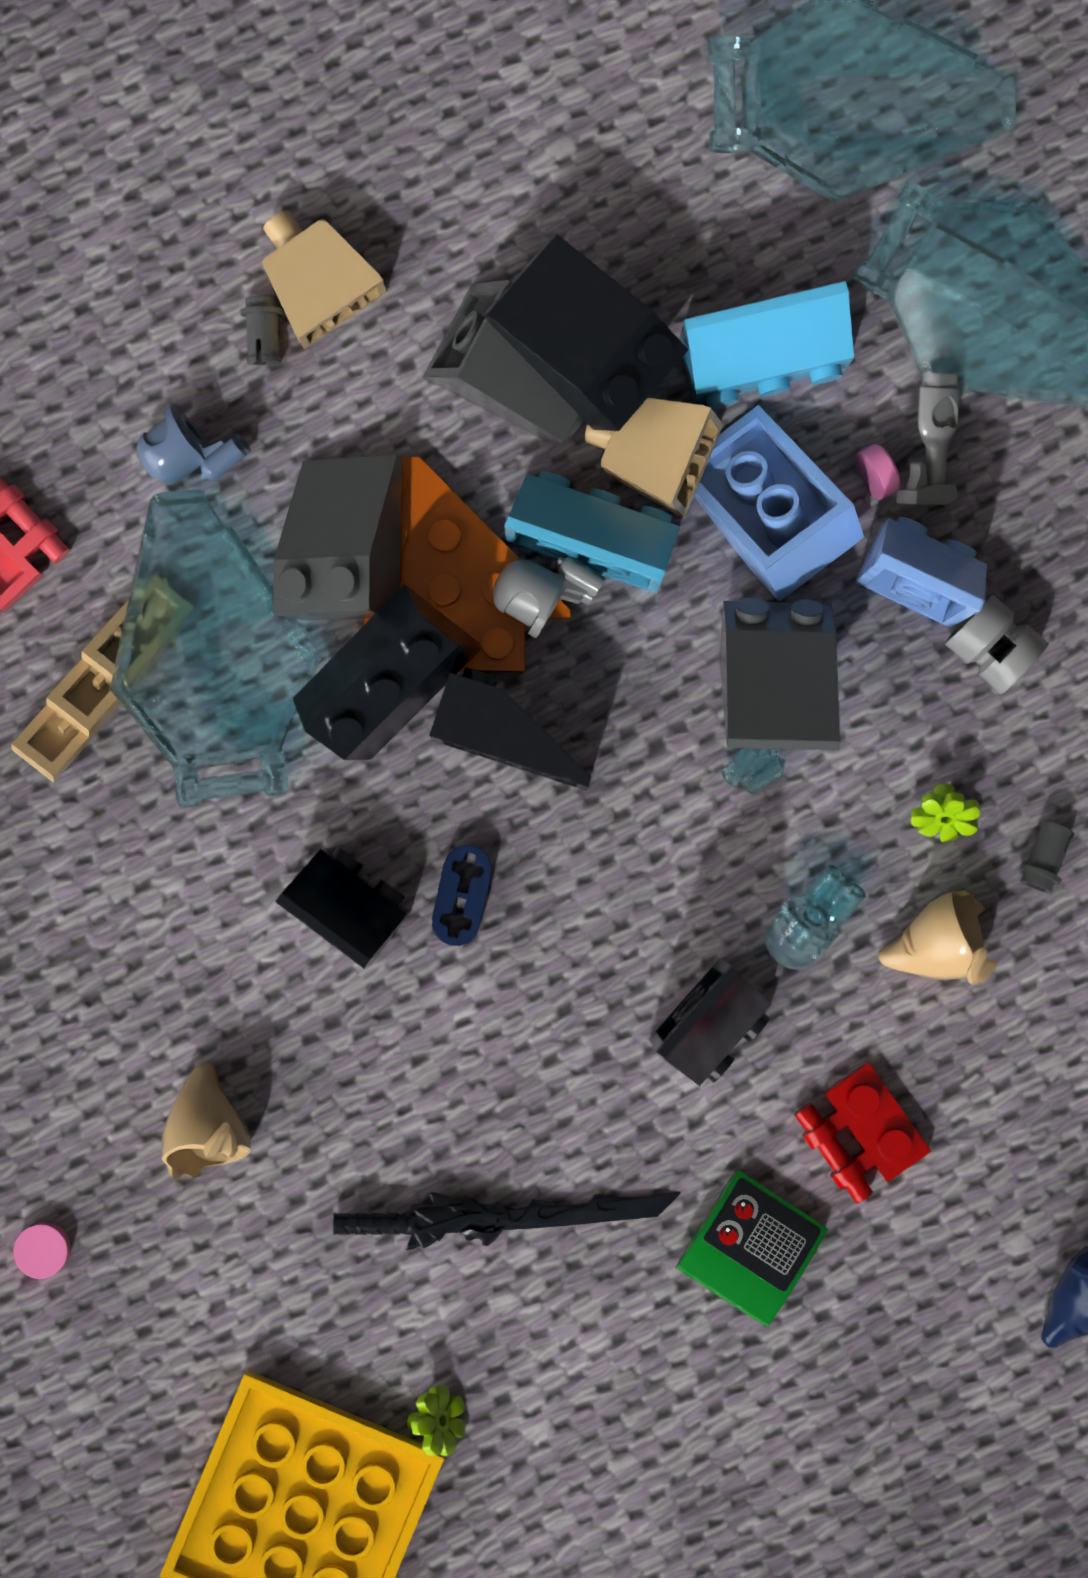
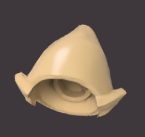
M966 890L952 891L930 902L904 930L901 936L882 948L878 953L880 962L888 968L932 979L967 978L971 985L985 982L998 965L996 960L987 959L988 951L984 945L978 915L985 909L979 901L974 899V895Z
M211 1063L200 1064L192 1071L169 1112L162 1135V1161L167 1165V1170L172 1178H179L183 1174L194 1178L202 1176L201 1167L235 1162L247 1157L251 1152V1138L248 1129L239 1113L226 1098L220 1086L216 1069Z

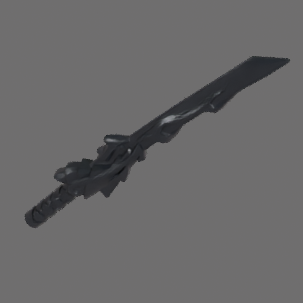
M430 1192L429 1195L432 1203L412 1204L410 1208L415 1213H334L333 1235H350V1233H355V1235H367V1233H371V1235H383V1233L399 1235V1233H403V1235H411L407 1242L406 1250H412L419 1246L426 1248L437 1240L440 1241L445 1233H460L465 1236L466 1241L480 1239L483 1246H489L498 1238L503 1230L570 1226L658 1217L681 1192L635 1198L594 1194L588 1203L558 1206L548 1201L532 1199L528 1208L507 1209L501 1202L494 1203V1205L479 1203L466 1195H463V1199Z

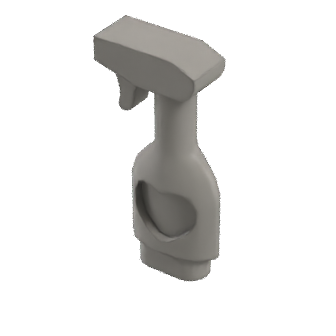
M923 373V383L919 389L918 428L926 449L925 464L922 462H911L908 483L906 487L897 490L896 503L948 505L958 498L955 485L946 484L947 450L955 436L959 419L960 389H957L958 374Z

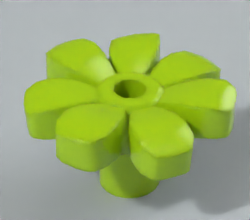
M939 784L934 788V793L922 796V807L911 810V824L918 828L920 834L927 837H933L939 832L941 842L956 840L958 832L964 836H971L978 830L977 818L980 816V805L977 800L965 801L964 795L955 792L953 785Z
M431 1386L429 1392L419 1395L416 1401L419 1411L409 1414L407 1426L414 1435L424 1436L422 1449L427 1455L449 1456L456 1449L455 1438H464L466 1435L464 1420L456 1418L464 1412L465 1404L460 1395L450 1396L447 1386Z

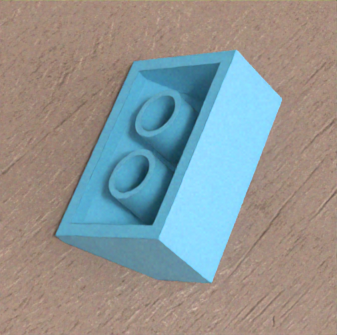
M846 281L684 319L679 340L689 349L682 357L693 404L706 402L707 407L719 409L737 403L739 401L737 394L758 390L760 397H769L790 390V382L810 377L811 384L818 385L841 378L843 376L842 369L848 368L854 359L849 292Z
M541 471L539 477L526 474L504 526L506 542L555 559L574 557L601 575L657 594L680 530V526L670 523L672 519L670 514L649 506H642L640 512L620 506L622 500L620 497L604 490L592 488L588 495L570 489L571 481L552 472Z

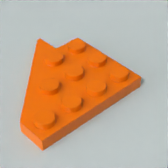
M402 457L400 588L406 584L480 643L482 649L459 672H464L465 667L481 672H525V624L506 612L502 613L499 611L493 600L494 585L499 574L508 564L520 560V558L420 457ZM559 600L548 619L570 620V609Z

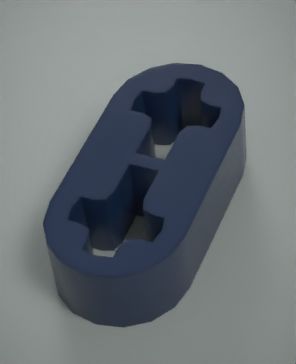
M463 845L455 848L447 855L443 865L432 915V927L435 935L442 942L451 946H461L470 942L477 935L481 925L492 875V864L489 856L476 846ZM466 853L476 855L475 864L483 867L482 877H472L468 893L459 892L461 876L458 872L453 871L454 861H464ZM457 897L466 899L463 912L464 917L472 920V926L470 929H461L458 937H452L448 935L449 926L441 923V917L443 914H451L453 912Z

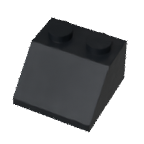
M337 847L333 854L326 849L320 848L283 890L275 903L365 969L373 964L409 916L410 912L402 907L407 897L383 879L374 886L358 874L364 865L342 848Z

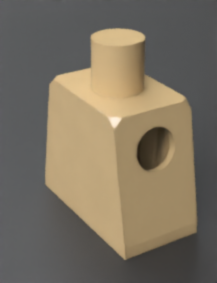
M284 210L273 216L264 225L263 230L277 249L266 256L261 262L303 349L309 347L386 293L384 281L379 273L326 220H318L303 231L291 212Z
M647 398L620 431L593 430L587 425L585 442L605 450L601 459V467L612 479L673 514L685 518L723 424L711 407Z

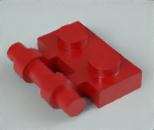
M867 1061L823 1092L835 1108L829 1115L822 1118L812 1103L806 1104L794 1114L805 1130L802 1134L804 1140L811 1149L817 1148L833 1170L830 1174L832 1180L839 1189L845 1188L856 1204L864 1201L874 1192L863 1177V1174L875 1165L888 1183L932 1152ZM846 1125L863 1148L862 1151L852 1158L849 1157L834 1136Z

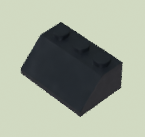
M404 584L292 699L304 731L343 760H371L446 685L449 673L457 674L482 647L479 642Z

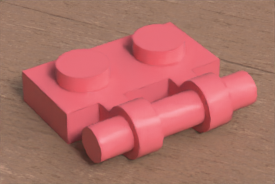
M0 477V522L9 516L25 533L14 545L0 530V610L6 612L44 576L29 561L34 555L42 551L54 564H57L68 555L70 549L58 537L59 530L49 519L41 520L25 503L26 495L15 484L8 485Z

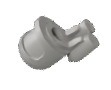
M574 557L558 558L557 561L551 564V571L532 560L520 559L508 564L499 574L494 585L493 600L499 611L502 613L506 612L508 615L529 626L527 634L536 639L560 599L576 604L583 602L589 606L606 577Z

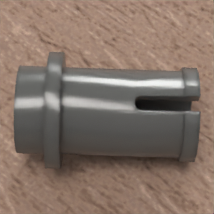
M253 296L245 298L246 308L240 309L241 316L246 317L247 364L265 365V362H270V365L280 364L278 317L283 315V308L278 307L276 297Z
M1041 821V828L1027 864H1021L1019 867V871L1023 873L1020 882L1038 891L1051 893L1053 886L1060 885L1062 881L1058 873L1075 833L1062 825Z

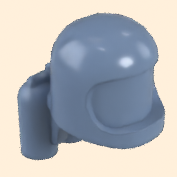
M172 403L163 411L165 418L151 430L144 432L137 443V456L143 468L154 479L164 483H176L200 466L202 472L200 473L201 479L217 480L251 452L249 445L239 434H236L231 439L223 437L208 443L196 425L175 403Z

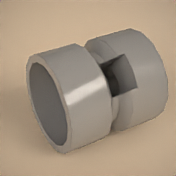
M991 593L985 598L981 610L965 619L944 644L965 664L972 662L979 664L978 676L1001 695L1029 670L1044 653L1049 643L1027 623L1017 626L1013 622L1015 612L996 594ZM1005 635L1012 643L996 660L988 651Z

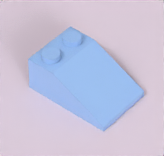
M759 405L719 434L694 497L747 567L780 602L864 538L854 504Z
M899 516L896 522L888 518L881 525L854 583L950 628L979 612L985 601L987 564L975 559L977 552L968 545L956 540L948 539L946 544H943L926 536L928 528L912 519Z

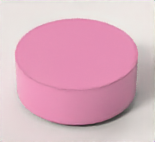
M872 444L855 454L856 468L874 498L883 500L900 489L901 480L898 469L892 457L882 446Z
M50 1222L35 1223L26 1228L17 1237L13 1249L14 1260L17 1267L25 1275L35 1279L49 1278L58 1273L68 1262L71 1244L66 1232L58 1225Z

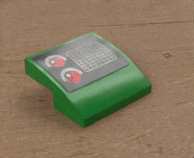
M737 1170L728 1180L707 1219L702 1221L675 1268L767 1327L801 1278L826 1235L828 1228Z

